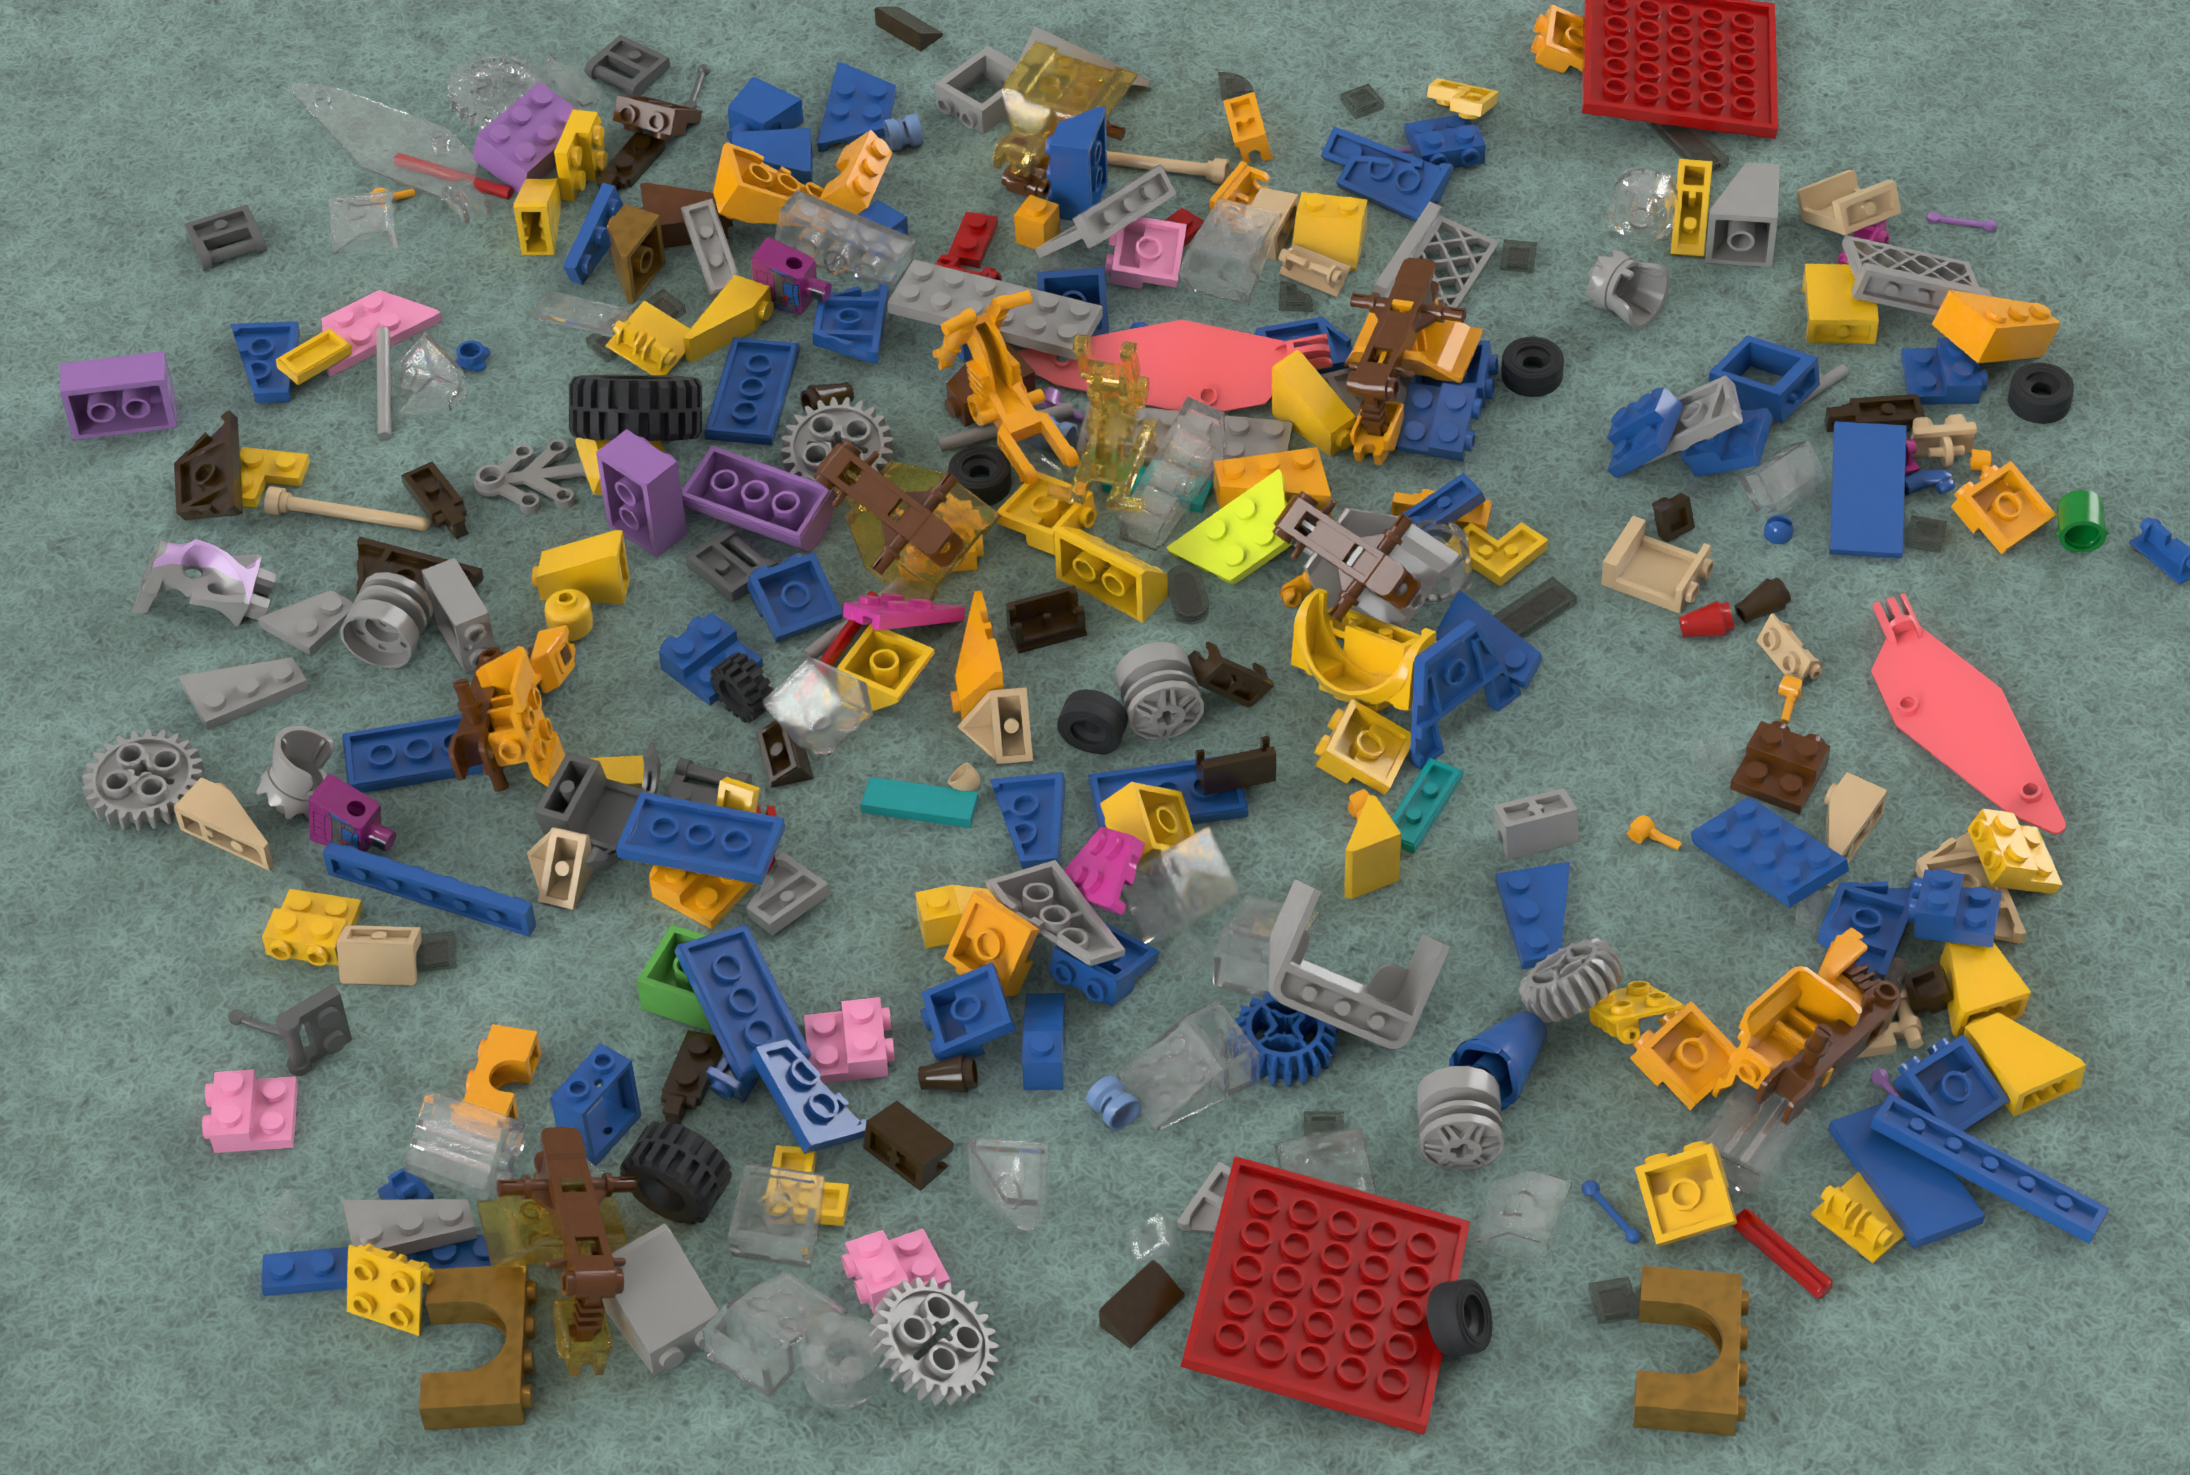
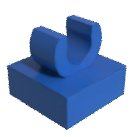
M403 1168L388 1176L389 1183L378 1189L379 1197L382 1200L434 1199L433 1193L412 1169L406 1172Z

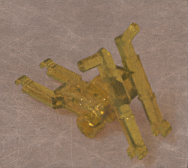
M1083 334L1075 335L1073 352L1077 356L1081 378L1090 382L1087 396L1092 408H1089L1088 413L1090 416H1087V423L1089 425H1086L1085 429L1091 437L1085 445L1083 456L1072 480V487L1049 484L1047 498L1083 505L1093 481L1112 483L1113 486L1107 499L1106 508L1142 513L1144 510V499L1126 497V495L1131 493L1139 470L1145 461L1150 443L1155 442L1157 421L1144 419L1134 443L1132 435L1135 436L1136 430L1134 427H1137V420L1135 418L1139 417L1138 409H1144L1146 406L1150 386L1149 377L1140 376L1141 368L1137 353V343L1125 341L1121 344L1120 360H1122V364L1095 360L1090 336ZM1125 442L1134 443L1129 458L1124 457Z

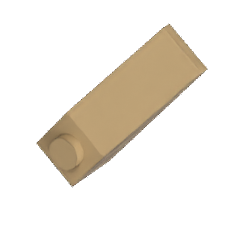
M1846 772L1839 784L1833 783L1830 786L1824 803L1828 805L1826 846L1845 857L1849 864L1884 814L1888 790ZM1837 879L1827 885L1832 887Z
M201 777L174 806L180 830L269 871L274 866L268 842L231 790L225 785L213 783Z

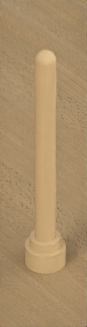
M1107 151L1108 165L1148 170L1162 165L1165 172L1205 176L1206 180H1211L1212 184L1222 185L1230 174L1229 159L1215 158L1214 161L1208 160L1207 163Z
M269 486L264 499L265 513L281 516L282 513H289L292 510L419 531H426L431 525L430 520L426 517L293 497L292 493L286 492L285 488Z

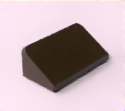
M898 6L876 7L874 9L876 26L920 52L943 36L942 32Z
M784 714L756 732L770 787L773 788L814 779L800 726L790 717Z
M1151 1260L1099 1310L1100 1327L1131 1349L1185 1298V1293L1159 1263Z

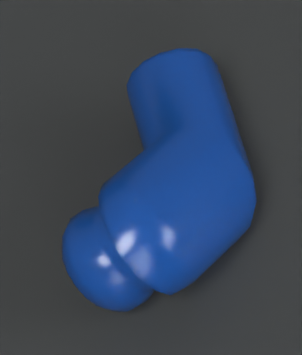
M1946 469L1919 471L1905 477L1904 493L1910 495L1935 484L1936 491L1939 494H1944L1955 488V482L1951 478L1953 475Z

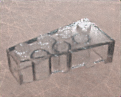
M798 190L793 193L780 209L775 240L813 257L816 261V267L827 269L828 274L839 276L844 272L854 274L855 278L890 286H897L913 261L917 243L915 238Z
M1187 396L1128 504H1125L1119 512L1117 523L1120 528L1121 540L1156 555L1159 554L1191 508L1192 503L1213 476L1214 461L1223 460L1227 455L1225 413Z

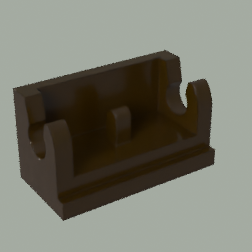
M1075 585L1006 603L1007 629L1018 654L1087 636L1084 607L1078 604V592Z
M1206 642V649L1209 651L1207 659H1204L1200 652L1195 650L1188 656L1198 686L1243 706L1252 707L1274 687L1273 681L1268 679L1266 670L1262 665L1253 663V670H1250L1222 657L1217 645L1211 642Z
M1269 736L1260 738L1259 749L1205 760L1204 749L1196 750L1195 771L1204 796L1276 781V751L1274 746H1269Z
M895 1101L866 1121L863 1149L919 1191L924 1189L926 1185L948 1167L945 1162H940V1160L953 1152L954 1143L900 1102Z

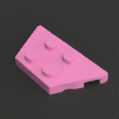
M378 290L321 318L322 331L331 328L352 346V354L327 368V374L331 377L377 354V328L384 326L390 329L391 347L441 322V313L437 309Z

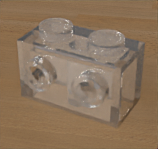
M1809 440L1786 446L1760 463L1759 466L1754 467L1739 477L1755 511L1759 515L1770 512L1773 515L1787 512L1793 507L1792 501L1814 494L1818 491L1816 485L1828 478Z

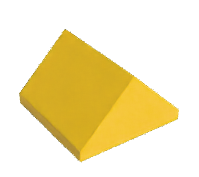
M1368 795L1345 850V898L1353 899L1395 883L1400 879L1401 832L1377 797L1373 795Z

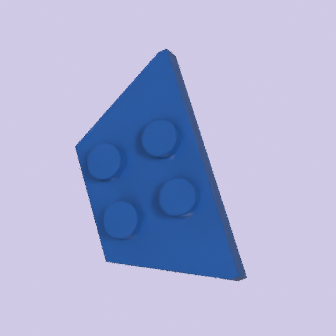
M838 62L817 142L818 151H828L829 145L845 141L849 145L869 130H872L878 138L885 136L883 121L891 119L897 94L896 85L845 63Z
M889 280L878 281V289L861 293V288L857 286L846 289L843 292L830 293L826 302L818 300L812 333L813 345L869 363L878 364L889 297Z
M1324 317L1256 328L1255 335L1282 341L1326 333L1328 335V343L1326 345L1330 347L1331 355L1329 358L1332 359L1333 367L1320 369L1317 372L1321 375L1349 368L1344 366V363L1353 350L1351 339L1343 332L1335 330L1333 325Z
M1887 881L1871 882L1868 884L1839 882L1820 927L1817 942L1826 949H1829L1831 942H1834L1837 935H1842L1851 927L1864 936L1862 942L1868 947L1867 951L1854 963L1861 967L1867 964L1869 969L1866 974L1872 971L1875 973L1873 981L1878 978L1886 981L1909 923L1908 910L1910 899L1913 896L1914 881H1910L1909 888H1888Z

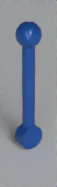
M1592 1180L1585 1181L1582 1185V1192L1586 1196L1595 1198L1626 1233V1240L1629 1243H1638L1641 1240V1232L1636 1228H1631L1599 1192L1600 1186L1598 1182Z

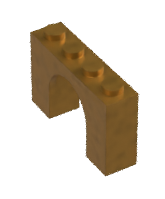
M526 1264L434 1269V1278L427 1285L426 1306L431 1325L482 1323L501 1331L505 1335L506 1340L498 1355L489 1363L479 1368L468 1371L421 1373L419 1411L424 1430L525 1425V1409L533 1408L532 1384H527V1374H534L535 1358L533 1349H528L529 1339H536L535 1314H530V1305H537L538 1303L537 1281L530 1280Z
M1642 1266L1638 1322L1680 1325L1696 1329L1713 1342L1719 1357L1706 1369L1690 1374L1637 1370L1633 1427L1735 1436L1737 1421L1744 1422L1746 1414V1396H1738L1739 1386H1746L1747 1361L1740 1360V1350L1747 1351L1748 1326L1741 1325V1316H1748L1749 1291H1742V1274Z

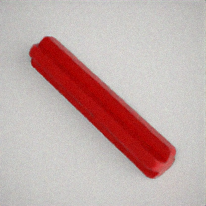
M1745 1208L1735 1216L1737 1224H1734L1733 1227L1815 1298L1821 1299L1830 1292L1833 1284L1832 1279L1750 1209Z

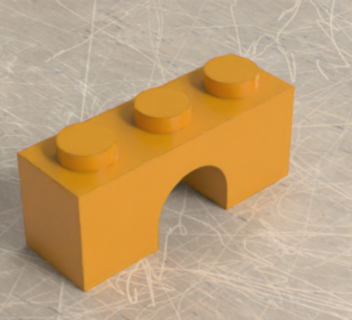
M869 130L843 148L835 165L841 174L826 184L818 201L839 225H842L868 208L893 152L888 148L886 142L878 138L872 130Z
M492 1024L487 1039H482L480 1042L477 1066L475 1070L471 1069L468 1073L466 1080L467 1092L464 1100L458 1101L455 1107L454 1123L459 1125L462 1140L508 1146L519 1114L514 1093L503 1092L498 1089L511 1082L531 1084L542 1054L537 1031Z

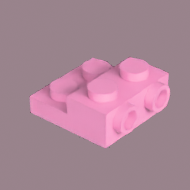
M1140 217L1110 236L1109 245L1115 246L1114 254L1107 253L1105 273L1110 274L1109 284L1142 289L1144 282L1177 288L1187 224Z
M880 997L841 1001L842 1011L804 1015L806 1044L812 1054L809 1062L820 1072V1081L823 1084L889 1076L887 1062L895 1061L893 1038L885 1039L884 1031L892 1030L889 1007L881 1008Z
M254 1069L215 1072L214 1083H209L205 1086L206 1105L211 1107V1115H204L202 1119L204 1139H210L214 1153L294 1148L298 1092L296 1076L257 1079Z
M924 1229L907 1233L888 1240L884 1231L880 1230L846 1242L847 1254L841 1255L847 1277L849 1279L855 1277L856 1279L854 1286L860 1303H868L874 1315L877 1313L875 1307L892 1287L897 1288L904 1280L911 1284L916 1277H920L924 1285H926L931 1278H935L939 1289L947 1282L951 1284L950 1278Z

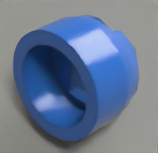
M1778 514L1767 520L1764 536L1769 542L1785 544L1792 539L1793 525L1788 517Z

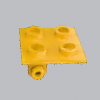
M643 301L627 321L622 322L618 320L612 330L615 335L609 340L606 347L651 375H668L686 354L683 337L690 328L648 302Z
M1633 981L1629 982L1625 988L1609 992L1606 999H1602L1595 1006L1589 1007V1020L1594 1026L1619 1039L1620 1042L1632 1044L1638 1041L1640 1037L1639 1019L1685 1009V1005L1670 997L1668 993L1651 986L1649 982Z
M1859 1172L1841 1187L1834 1188L1831 1185L1826 1187L1821 1194L1824 1202L1811 1212L1813 1218L1873 1264L1904 1237L1901 1229Z
M367 1243L365 1246L359 1245L358 1247L349 1245L347 1312L419 1336L421 1333L422 1287L423 1284L429 1285L432 1282L435 1271L429 1268L427 1262H418L412 1259L407 1262L406 1255L400 1254L397 1257L396 1252L376 1248L370 1243Z

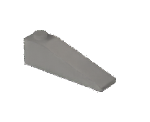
M1056 860L986 880V887L999 903L1040 929V934L1087 965L1093 966L1125 956L1124 947Z

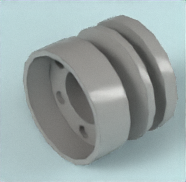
M389 572L375 573L366 578L354 604L348 612L340 628L341 640L353 655L368 664L399 668L408 663L433 614L432 601L426 591L416 582L402 575Z
M1154 642L1131 650L1120 660L1115 670V681L1120 697L1124 701L1129 726L1136 735L1149 740L1178 736L1188 732L1199 722L1204 712V702L1199 692V686L1195 681L1188 655L1183 648L1173 643Z
M1450 1066L1435 1070L1421 1080L1417 1086L1416 1099L1419 1119L1420 1153L1424 1159L1442 1169H1476L1496 1160L1503 1151L1504 1137L1502 1118L1500 1117V1087L1494 1076L1482 1069L1470 1066Z

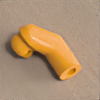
M1306 571L1282 586L1280 598L1287 607H1297L1302 602V598L1312 591L1313 586Z

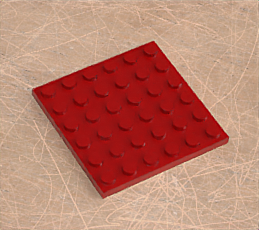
M1584 0L1581 113L1776 139L1778 132L1775 4L1752 0Z
M1234 1156L1180 1367L1424 1435L1428 1425L1443 1354L1435 1345L1429 1330L1427 1319L1428 1298L1431 1290L1437 1284L1458 1280L1470 1221Z

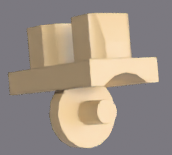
M1962 414L1949 415L1945 418V422L1942 425H1933L1928 417L1915 418L1912 425L1911 440L1915 442L1917 452L1912 454V457L1928 456L1929 458H1940L1943 467H1951L1954 456H1963L1965 453H1971L1972 449H1974V437L1977 434L1976 423L1966 422Z

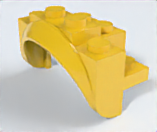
M1320 588L1312 591L1300 605L1295 617L1291 665L1301 668L1308 675L1313 676L1319 683V690L1332 694L1337 700L1349 703L1351 699H1354L1375 712L1383 711L1384 708L1392 704L1393 707L1399 710H1411L1415 657L1437 642L1436 631L1425 628L1421 631V635L1352 609L1348 611L1340 623L1328 614L1332 610V608L1328 609L1329 591ZM1336 639H1344L1343 650Z

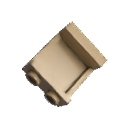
M1850 169L1800 188L1796 192L1803 222L1843 235L1850 234L1901 213L1896 181L1888 179L1865 189H1860L1856 172Z
M1632 516L1603 560L1601 585L1681 613L1687 602L1692 604L1695 601L1699 592L1700 581L1702 579L1707 581L1714 567V560L1710 559L1712 545L1704 543L1698 554L1646 536V520Z

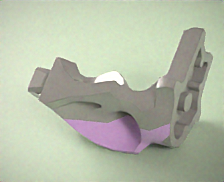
M160 539L156 542L150 561L140 581L131 613L146 614L157 594L170 589H177L186 597H190L189 604L219 610L231 620L234 626L239 627L244 616L258 620L266 614L270 599L254 594L253 591L269 596L277 574L259 567L262 556L258 554L230 556L222 549L198 539L185 544H174ZM196 569L202 575L199 578H191L186 575L185 571Z

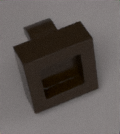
M1680 493L1670 499L1663 497L1652 503L1657 533L1663 541L1669 542L1695 528L1690 497Z
M1940 962L1903 976L1911 1007L1916 1014L1927 1010L1935 1014L1948 1009L1946 1003L1952 1001L1953 997L1945 969Z

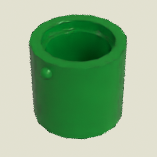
M2078 490L2064 495L2058 501V531H2056L2055 535L2059 537L2060 544L2066 550L2075 552H2092L2100 548L2105 543L2106 537L2109 534V530L2106 529L2102 498L2091 491Z

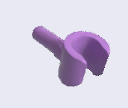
M1051 387L1045 389V401L1041 403V410L1063 404L1061 403L1062 394L1059 390ZM1074 410V415L1069 417L1082 423L1084 414Z

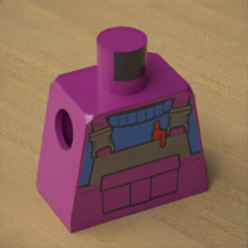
M767 237L751 258L753 281L770 286L771 301L774 304V309L800 314L807 309L813 299L822 302L828 300L832 285L829 282L817 279L816 261L813 257Z
M329 773L309 798L311 841L327 846L330 841L344 846L350 845L363 852H367L371 846L388 852L393 846L396 832L381 825L380 804Z

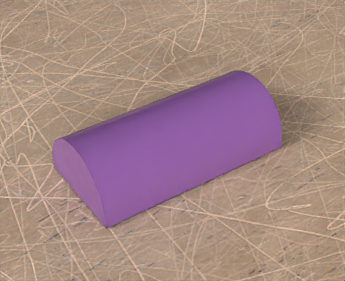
M712 445L682 489L684 508L805 551L814 549L827 532L834 511L832 502L835 500L834 488L829 491L818 482Z

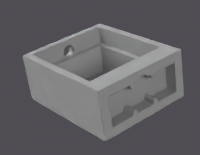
M987 46L935 83L936 106L943 114H949L961 121L965 127L973 128L981 134H985L1018 110L1025 96L1030 98L1036 96L1035 72ZM985 77L1003 89L981 104L963 92Z
M452 558L422 570L426 593L433 604L431 618L464 673L476 669L480 660L479 654L488 648L495 647L488 610L456 558Z

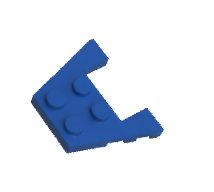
M1465 620L1415 657L1410 763L1420 770L1423 769L1429 758L1436 759L1444 753L1438 720L1483 687L1487 705L1496 711H1500L1521 695L1519 687L1508 678L1510 673L1506 667L1499 664L1494 654L1496 652L1478 624L1470 620Z

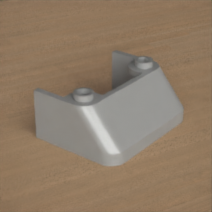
M1295 879L1270 935L1268 985L1271 996L1285 1006L1388 1049L1403 1047L1411 1039L1450 946L1422 934L1407 969L1395 964L1382 965L1374 972L1368 986L1303 959L1309 946V935L1305 928L1321 891Z

